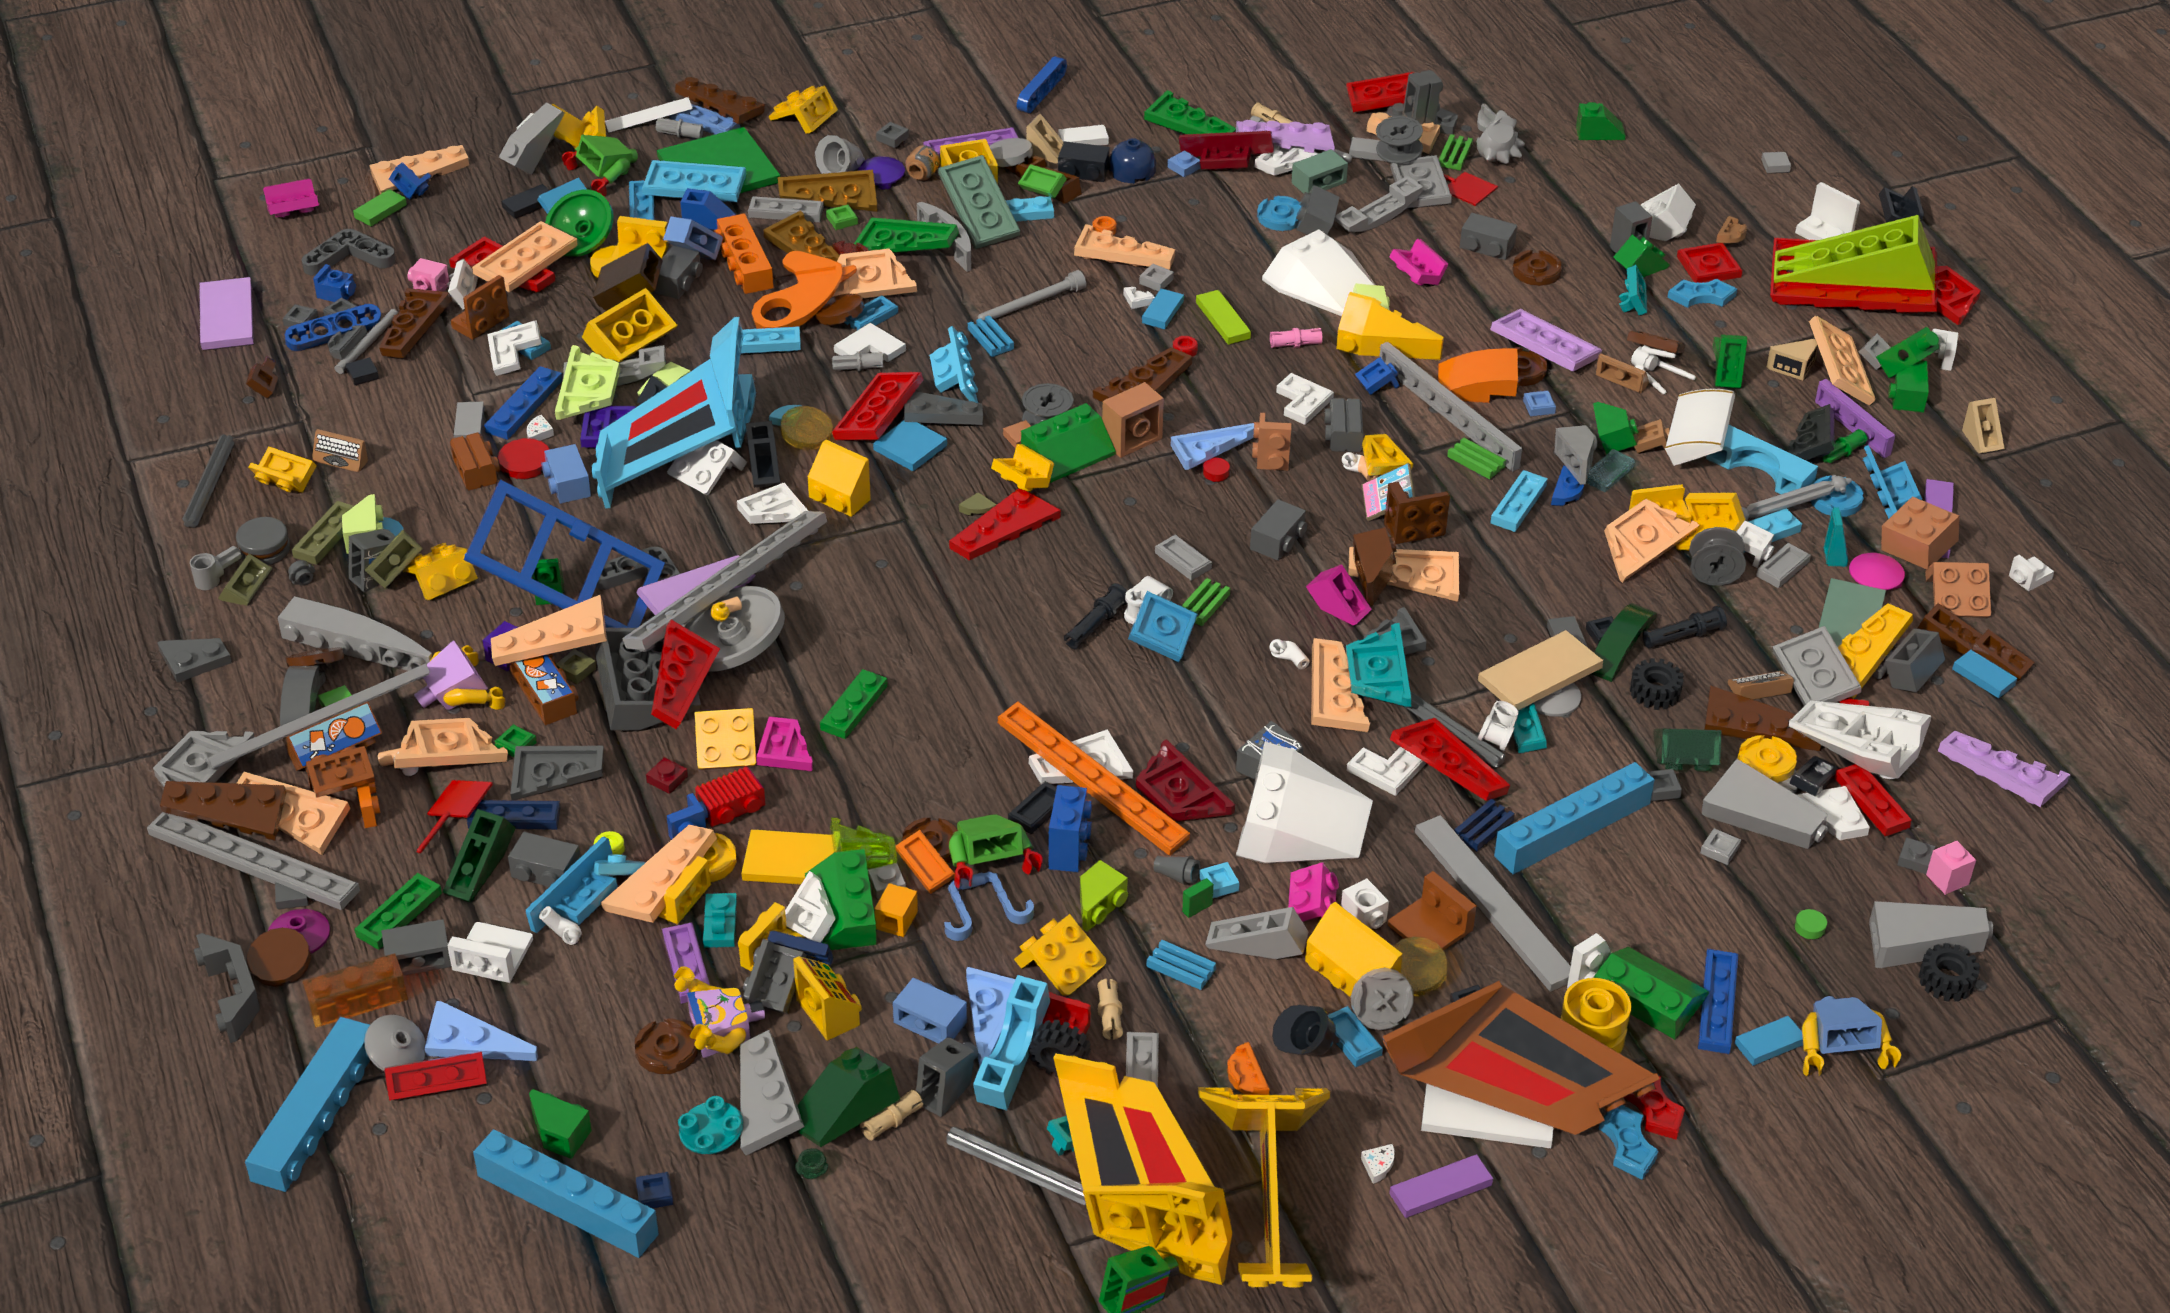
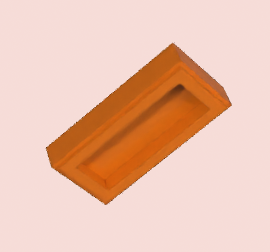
M921 830L895 846L898 854L930 894L955 878V873Z

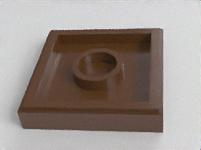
M1630 331L1627 337L1628 341L1673 353H1683L1686 345L1680 341L1642 331Z

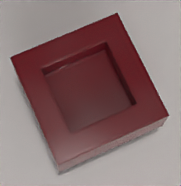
M665 757L646 773L647 783L668 794L688 777L687 768Z

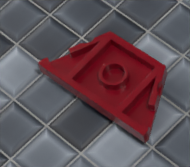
M1167 739L1161 743V749L1158 754L1152 756L1148 761L1147 768L1142 770L1136 778V788L1174 821L1225 816L1235 813V804Z

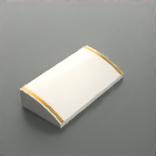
M1703 389L1679 394L1665 447L1674 466L1723 450L1735 399L1733 391Z

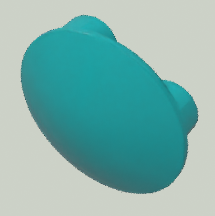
M720 1096L708 1098L705 1103L697 1105L678 1119L681 1142L687 1149L699 1154H714L729 1148L740 1137L744 1124L740 1111L732 1104L724 1102V1099Z

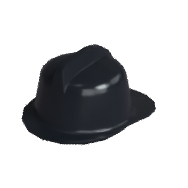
M1290 1006L1278 1016L1273 1026L1272 1038L1274 1045L1278 1050L1285 1053L1320 1056L1325 1054L1333 1043H1340V1038L1336 1035L1335 1024L1328 1017L1325 1009L1318 1006Z

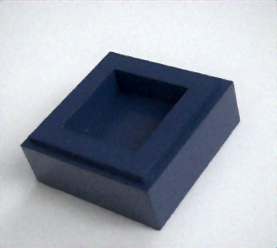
M668 1172L635 1177L640 1203L650 1208L673 1205Z

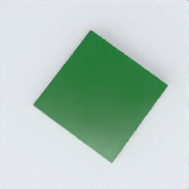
M745 127L657 150V157L660 161L746 168V177L740 193L778 183V177H780L778 171Z

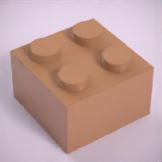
M1145 382L1103 401L1102 420L1115 448L1116 455L1120 458L1162 439L1164 398Z
M1912 496L1882 525L1881 550L1928 569L1933 562H1937L1959 540V515Z

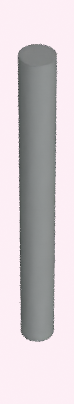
M391 309L359 341L348 355L335 366V371L343 374L346 371V364L354 362L392 324V319L394 315H398V311Z

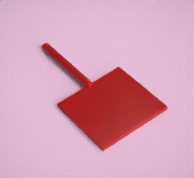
M1463 172L1456 179L1444 174L1445 180L1451 182L1448 184L1451 196L1474 206L1478 205L1498 188L1497 185L1467 172Z
M452 780L427 813L428 816L442 817L418 847L417 853L421 854L448 817L468 818L493 783Z

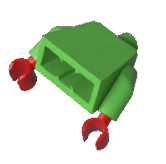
M581 135L579 146L575 148L576 151H568L562 155L563 164L567 170H573L578 166L576 161L578 158L598 177H603V179L593 180L591 188L604 197L607 194L606 185L608 183L612 184L620 175H626L629 171L630 163H635L638 158L635 149H628L617 138Z
M988 815L957 823L958 831L953 833L949 841L952 863L954 867H957L954 878L956 888H960V879H967L969 886H972L973 870L966 866L967 864L972 865L1024 854L1023 872L1029 875L1032 865L1038 872L1040 871L1043 860L1042 855L1031 851L1033 846L1022 825L999 815Z

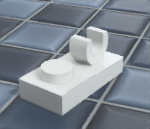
M463 259L456 263L454 273L449 275L451 281L447 285L452 300L457 302L462 309H465L463 298L475 290L478 276L473 274L472 268Z

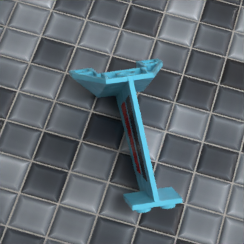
M734 317L713 337L709 360L600 431L598 444L596 445L597 462L592 465V475L598 481V496L603 499L605 508H611L614 487L728 434L732 435L735 448L741 447L746 433V423L750 422L754 410L756 389L752 374H738L744 337L739 317Z

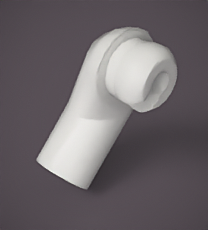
M1275 639L1270 643V651L1274 657L1291 660L1298 669H1304L1309 665V659L1294 642Z
M550 906L545 907L540 912L539 918L558 936L562 937L566 944L573 945L579 941L581 929L578 924L561 917Z

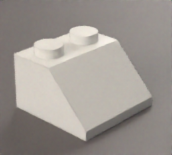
M1680 184L1641 204L1653 216L1649 238L1667 241L1673 237L1678 238L1686 232V227L1692 218L1696 204Z

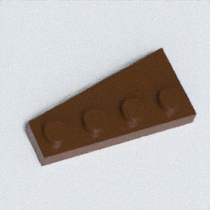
M1170 347L1148 359L1145 366H1135L1123 378L1115 377L1109 381L1108 386L1104 388L1099 386L1093 389V398L1103 402L1144 382L1160 394L1192 365V356Z

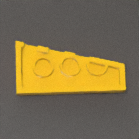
M1888 603L1862 624V628L1855 634H1849L1842 639V644L1838 646V649L1859 682L1861 689L1913 622L1912 613ZM1857 694L1849 698L1854 699L1857 696Z

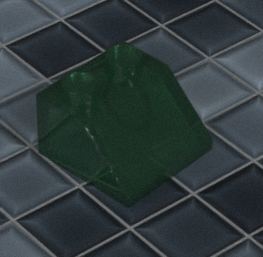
M1654 729L1653 735L1657 763H1665V769L1683 770V764H1694V770L1712 771V765H1720L1721 730Z

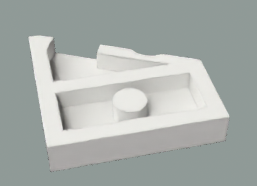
M1275 143L1273 153H1262L1255 159V168L1267 174L1278 175L1292 171L1293 163L1318 153L1304 152V147L1291 146L1290 149H1285Z
M785 483L737 500V509L750 524L790 522L804 511H808Z
M1846 786L1822 790L1816 797L1809 793L1797 794V796L1828 814L1826 826L1829 833L1837 839L1845 840L1868 836L1870 827Z
M809 871L785 910L786 926L809 940L821 943L828 934L835 916L820 877Z
M1597 933L1574 947L1567 989L1579 980L1594 978V975L1612 953L1606 941Z

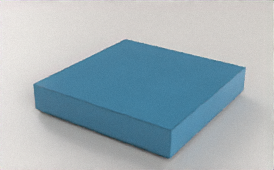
M902 421L875 441L873 448L874 451L914 471L947 446V438L917 422Z
M1147 591L1128 639L1179 662L1198 614Z

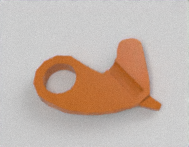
M801 251L789 252L783 259V266L789 272L795 274L798 284L764 295L754 304L752 317L756 328L799 327L823 308L836 292L841 282L856 273L857 267L855 265L842 267L841 263ZM776 307H786L791 310L788 316L778 321H769L764 318V315L769 310Z

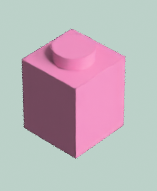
M1954 841L1933 850L1926 875L1946 895L1969 885L1976 859L1958 841Z

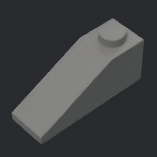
M546 102L509 137L499 158L532 175L565 112Z
M1586 425L1556 428L1554 452L1580 485L1586 484L1593 461V452L1597 448L1595 434Z
M1289 907L1211 922L1205 945L1208 949L1279 959L1303 954L1308 930L1295 909Z

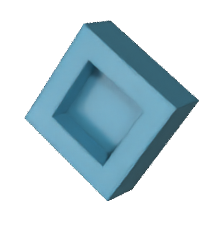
M1228 862L1200 869V880L1208 878L1214 884L1213 898L1239 891V881Z

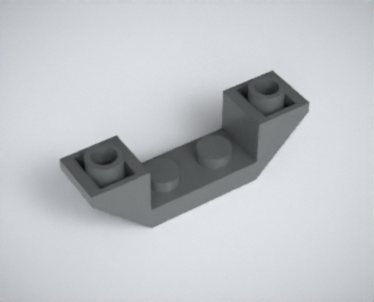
M203 933L198 934L196 937L199 947L193 949L198 966L205 965L208 977L228 971L231 981L237 979L238 983L233 985L235 995L217 1000L221 1013L215 1014L220 1033L226 1031L230 1043L236 1042L260 1011L256 990L240 945Z

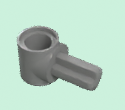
M232 546L217 556L201 553L192 557L190 567L195 586L200 590L215 588L220 582L219 577L224 575L223 569L241 559L242 555L238 548Z

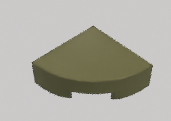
M978 492L959 504V512L971 516V513L985 514L997 504Z

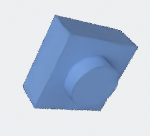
M1186 151L1168 159V168L1183 177L1201 168L1200 159Z

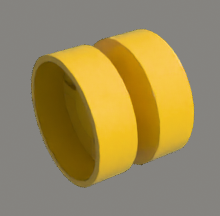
M1601 978L1582 979L1573 983L1567 989L1564 996L1561 1019L1620 1054L1625 1043L1631 1012V1001L1627 993L1620 986L1609 980Z

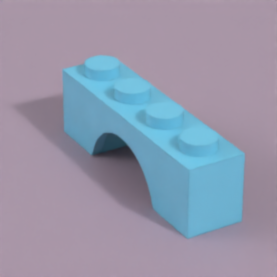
M1728 425L1723 450L1709 454L1706 457L1707 460L1728 470L1740 466H1750L1767 472L1774 479L1776 485L1775 492L1779 494L1812 485L1815 482L1818 466L1731 425Z
M1017 975L1006 1002L1005 1019L998 1042L991 1055L988 1057L984 1056L973 1083L977 1102L1004 1110L1008 1109L1028 1059L1029 1046L1039 1026L1042 1024L1050 1004L1047 983Z

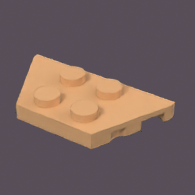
M890 249L840 254L837 262L841 263L842 267L855 265L857 271L853 276L839 284L832 297L849 293L858 294L862 298H870L881 295L917 292L916 282L910 279L906 269L901 263L897 262L896 256Z
M1645 499L1607 525L1604 532L1620 581L1623 583L1698 529L1699 524L1693 520L1691 523L1679 519L1676 517V512L1663 509L1658 504Z
M470 718L411 721L407 735L404 736L401 742V749L395 755L394 768L507 762L508 751L504 747L498 749L492 744V737L485 731L480 730L478 725Z

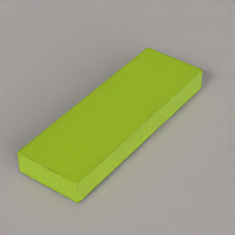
M1219 290L1196 295L1197 305L1228 345L1251 339V331Z

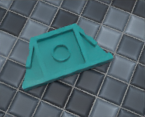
M1400 623L1391 625V631L1380 636L1375 632L1363 640H1357L1346 645L1351 693L1411 707V694Z

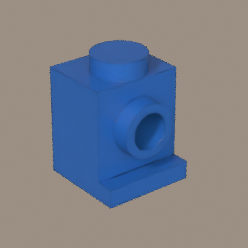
M325 264L313 278L316 296L319 299L335 302L340 298L348 300L356 289L353 274L333 270L328 264Z

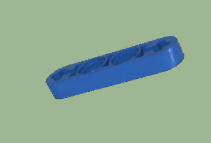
M1056 56L1052 57L1019 94L1017 100V109L1019 111L1031 113L1065 75L1067 69L1066 59Z
M364 304L293 325L285 332L286 346L293 351H302L328 343L337 332L341 331L344 334L353 330L352 326L342 328L338 325V322L343 319L350 320L352 326L365 325L366 330L369 331L381 320L380 309L374 304ZM369 313L370 316H374V318L372 320H369L368 317H365V314ZM356 316L358 317V321L360 320V324H357ZM322 326L327 328L328 333L320 336L315 334L314 329ZM306 331H309L310 339L308 338V334H306ZM297 335L298 338H301V341H296L292 336Z

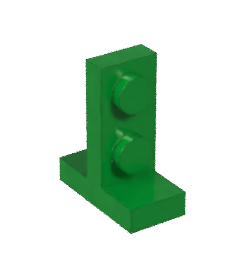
M1721 335L1720 337H1714L1712 347L1717 362L1715 386L1741 388L1747 336Z

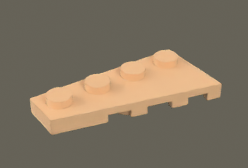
M1314 638L1312 644L1311 725L1368 732L1370 722L1368 717L1364 715L1362 699L1358 698L1357 694L1351 693L1347 656L1342 642Z
M688 825L601 902L603 910L653 923L666 906L664 895L670 885H674L680 878L684 868L690 865L697 856L703 857L717 839L714 830Z

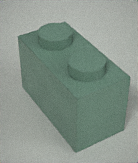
M1332 149L1293 163L1291 183L1303 193H1309L1313 185L1324 190L1331 189L1346 183L1348 163Z

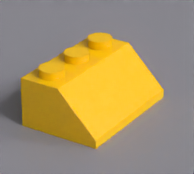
M645 288L589 321L582 338L594 353L601 355L602 358L621 362L674 330L678 325Z
M1334 902L1329 906L1307 940L1305 962L1313 970L1326 977L1334 987L1341 989L1351 997L1356 982L1362 975L1373 969L1390 968L1401 973L1403 954L1338 903Z

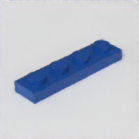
M539 366L484 424L485 432L508 440L563 381L562 373Z

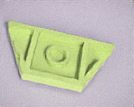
M572 345L555 409L556 420L612 405L620 373L619 363L611 359L602 358L601 355L593 352L587 355L580 352V347Z

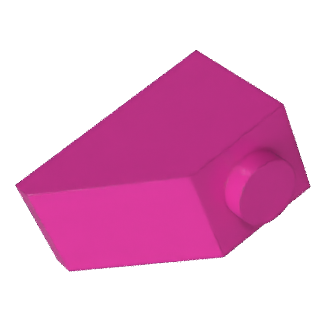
M1343 565L1321 572L1306 586L1321 610L1351 625H1356L1372 610Z

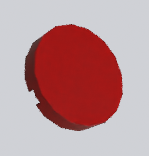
M522 438L513 440L505 444L499 451L497 458L500 470L504 474L505 472L509 473L510 477L516 479L536 477L542 474L541 463L546 462L544 451L550 449L544 442L536 439Z

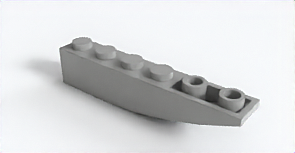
M294 596L278 616L281 636L283 639L322 649L343 647V654L407 671L425 663L427 665L432 658L431 652L409 637L371 618L342 608Z

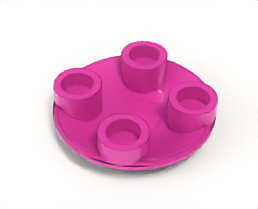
M1879 553L1858 555L1851 561L1849 566V573L1857 583L1883 590L1900 588L1905 576L1904 569L1899 562Z

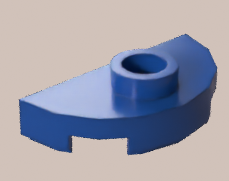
M1564 465L1552 496L1551 505L1563 506L1565 502L1579 500L1583 494L1584 484L1580 485Z

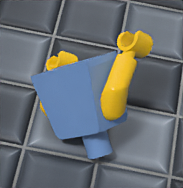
M1832 996L1824 997L1821 1001L1814 1003L1813 1012L1808 1014L1802 1025L1804 1052L1808 1054L1803 1064L1805 1076H1808L1809 1065L1816 1066L1819 1070L1818 1076L1821 1075L1824 1060L1817 1054L1818 1051L1825 1054L1874 1049L1881 1046L1882 1052L1877 1060L1880 1068L1886 1069L1889 1064L1888 1058L1892 1061L1894 1067H1896L1900 1060L1901 1052L1898 1048L1890 1045L1892 1038L1883 1015L1870 1009L1858 998L1835 999Z

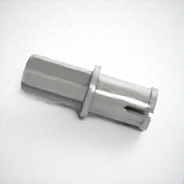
M658 118L656 121V131L675 134L678 138L686 136L700 139L703 135V124L683 122V119L675 121Z
M856 351V355L833 356L832 367L834 370L857 369L858 372H860V369L883 368L882 352L859 353V351Z

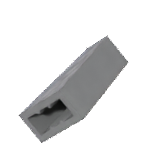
M1739 759L1735 760L1703 799L1702 815L1806 849H1809L1815 841L1820 842L1828 830L1826 826L1827 813Z
M1874 901L1869 920L1875 968L1921 962L1926 951L1929 948L1933 950L1934 945L1937 944L1943 948L1944 943H1949L1950 948L1953 949L1956 944L1960 946V951H1963L1965 948L1969 950V954L1983 952L1987 939H1991L1993 935V923L1988 921L1986 908Z

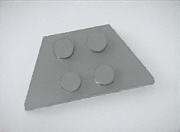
M190 731L153 767L155 776L163 787H165L166 781L215 783L239 758L213 769H209L205 759L255 738L254 733L245 732L244 737H230L227 731H215L212 733Z

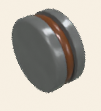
M273 517L251 519L240 526L236 533L238 550L243 560L248 554H251L265 564L271 565L282 560L290 550V541L285 524Z

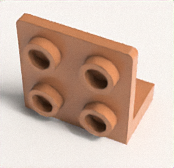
M1933 562L1925 571L1926 582H1933L1934 606L1939 603L1957 617L1988 618L1991 615L1989 563Z

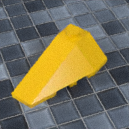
M1353 292L1348 294L1338 328L1337 349L1357 355L1380 356L1381 344L1389 342L1408 358L1440 360L1442 358L1443 336L1418 322H1409L1401 317L1402 313L1396 310L1391 312L1380 305L1381 302L1375 298Z

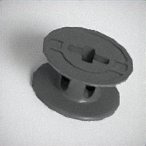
M1393 116L1384 119L1376 128L1377 137L1380 139L1376 146L1377 155L1389 163L1396 164L1416 160L1423 151L1422 143L1419 141L1423 133L1422 125L1417 120L1407 116Z
M1050 383L1038 384L1029 388L1022 397V403L1026 409L1022 421L1026 420L1033 426L1068 411L1074 401L1072 393L1065 387Z
M1712 527L1696 534L1691 540L1689 548L1692 557L1690 568L1693 576L1700 582L1716 586L1730 584L1739 579L1746 567L1743 555L1745 545L1742 537L1736 531L1726 527Z

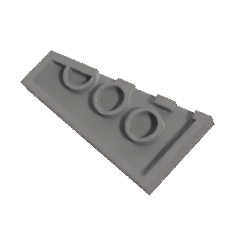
M769 1030L740 1044L741 1115L744 1123L743 1130H741V1150L745 1155L804 1127L778 1048Z

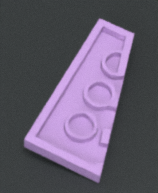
M1253 120L1236 122V132L1271 131L1273 142L1281 148L1290 149L1291 146L1304 147V152L1314 153V149L1325 151L1330 149L1334 151L1335 149L1330 127L1323 123H1278L1276 121L1255 122Z
M736 555L640 587L636 593L653 614L656 615L740 556ZM751 575L746 583L738 585L734 588L744 587L745 585L753 581L756 575Z
M1953 731L1941 741L1938 752L1946 755L1950 760L1968 767L1974 773L1990 779L2001 788L2010 790L2023 797L2027 802L2039 807L2065 786L2070 777L2069 773L2061 770L2059 775L2045 770L2046 765L2034 761L2033 765L2018 760L2016 759L2017 754L2008 750H1991V744L1957 731Z

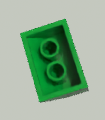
M1087 403L1021 430V444L1054 463L1050 483L1116 454L1101 416Z
M865 850L834 852L809 870L820 877L835 916L828 934L821 943L828 944L830 950L876 945V922Z
M1630 947L1611 953L1594 975V978L1606 979L1617 984L1627 993L1631 1001L1630 1015L1674 1040L1709 994L1708 990Z

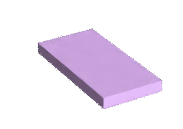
M250 277L200 283V343L202 350L254 344L252 283Z
M1522 309L1492 322L1490 329L1572 372L1597 360L1602 352L1600 348Z

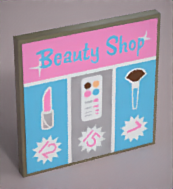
M1409 463L1362 484L1366 519L1368 521L1385 514L1388 483L1399 481L1402 489L1409 494V498L1415 497Z

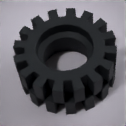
M1650 658L1649 663L1646 660L1641 661V665L1637 664L1632 672L1630 684L1632 698H1636V702L1639 705L1644 702V707L1648 709L1650 705L1654 706V710H1659V706H1662L1663 710L1668 709L1669 705L1673 707L1676 705V701L1679 702L1683 687L1684 675L1683 672L1680 673V668L1678 666L1673 668L1674 663L1670 661L1668 664H1664V659L1655 662V658ZM1651 682L1660 683L1663 686L1653 685Z
M1944 943L1943 948L1937 944L1934 945L1933 950L1929 948L1926 951L1919 971V978H1921V986L1926 985L1925 991L1927 993L1934 991L1933 997L1938 999L1942 995L1944 996L1943 1001L1948 1002L1950 997H1953L1954 1002L1960 1001L1961 996L1963 999L1969 997V994L1973 993L1980 972V965L1976 963L1977 958L1974 955L1969 957L1970 951L1966 948L1960 951L1959 945L1955 944L1953 949L1950 948L1949 943ZM1939 969L1952 970L1956 972L1959 976L1947 975L1941 972Z
M1050 1020L1045 1021L1044 1024L1042 1023L1039 1026L1029 1046L1028 1052L1032 1055L1031 1060L1033 1062L1038 1061L1036 1066L1039 1069L1046 1068L1045 1073L1049 1075L1051 1072H1054L1055 1077H1058L1053 1059L1056 1053L1087 1060L1091 1052V1048H1089L1091 1045L1090 1041L1085 1040L1087 1036L1084 1033L1078 1034L1079 1028L1076 1026L1073 1029L1069 1028L1070 1023L1064 1022L1063 1025H1060L1059 1020H1054L1053 1023Z

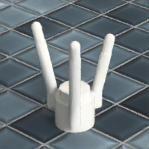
M1643 345V347H1638L1632 355L1631 363L1641 370L1652 371L1656 366H1660L1691 380L1696 379L1694 375L1662 362L1656 356L1675 358L1676 355L1674 353L1652 349ZM1647 373L1649 383L1665 395L1666 390Z

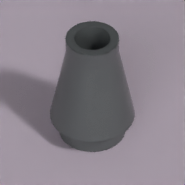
M1158 855L1155 858L1154 872L1163 874L1184 885L1189 883L1195 884L1199 878L1200 861L1195 860L1193 856Z

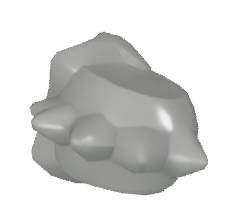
M1482 104L1477 119L1478 129L1483 131V134L1477 138L1476 142L1479 154L1486 161L1505 164L1509 162V157H1522L1518 148L1523 147L1525 143L1517 138L1518 132L1514 131L1517 120L1508 116L1503 110L1495 114L1486 104Z

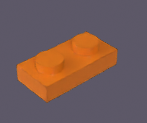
M375 782L357 786L365 828L377 826L375 814L380 813L378 797H371V793H377Z

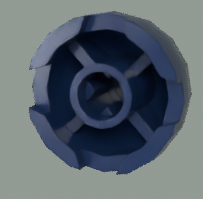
M1132 138L1122 141L1111 152L1109 171L1113 173V177L1116 180L1124 183L1133 184L1135 179L1142 178L1148 181L1156 172L1154 151L1147 143Z

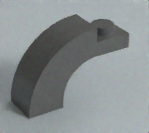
M289 666L282 688L280 726L315 712L318 691L326 682L325 671H319V666Z

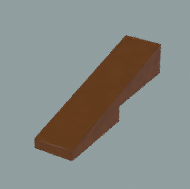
M1032 155L1030 158L1027 156L1021 164L1004 167L1022 178L1030 164L1063 174L1067 180L1055 198L1064 204L1082 195L1079 177L1046 167L1045 158Z
M1939 603L1930 610L1917 628L1939 632L1942 644L1962 654L1973 650L2015 676L2017 681L2035 663L1989 629L1982 635Z

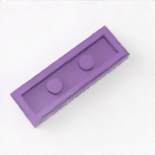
M687 923L663 928V938L673 975L680 967L685 966L694 972V979H699L710 985L693 924ZM688 988L684 992L678 991L681 1004L688 1002Z
M1476 1154L1390 1187L1389 1194L1403 1216L1407 1218L1492 1186L1493 1178Z

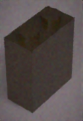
M646 243L601 267L593 295L596 304L607 311L645 288L650 293L656 289L663 262L661 257Z

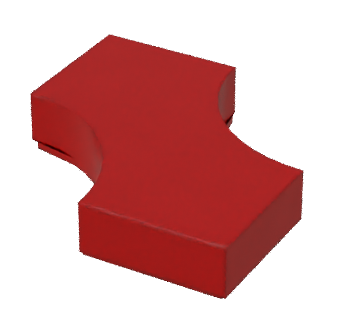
M1659 1076V1080L1653 1082L1655 1089L1636 1098L1633 1092L1624 1096L1625 1100L1633 1103L1644 1115L1645 1131L1677 1139L1685 1108L1672 1102L1664 1094L1661 1088V1076Z

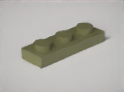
M337 501L292 549L293 558L317 565L343 537L342 515L354 506Z

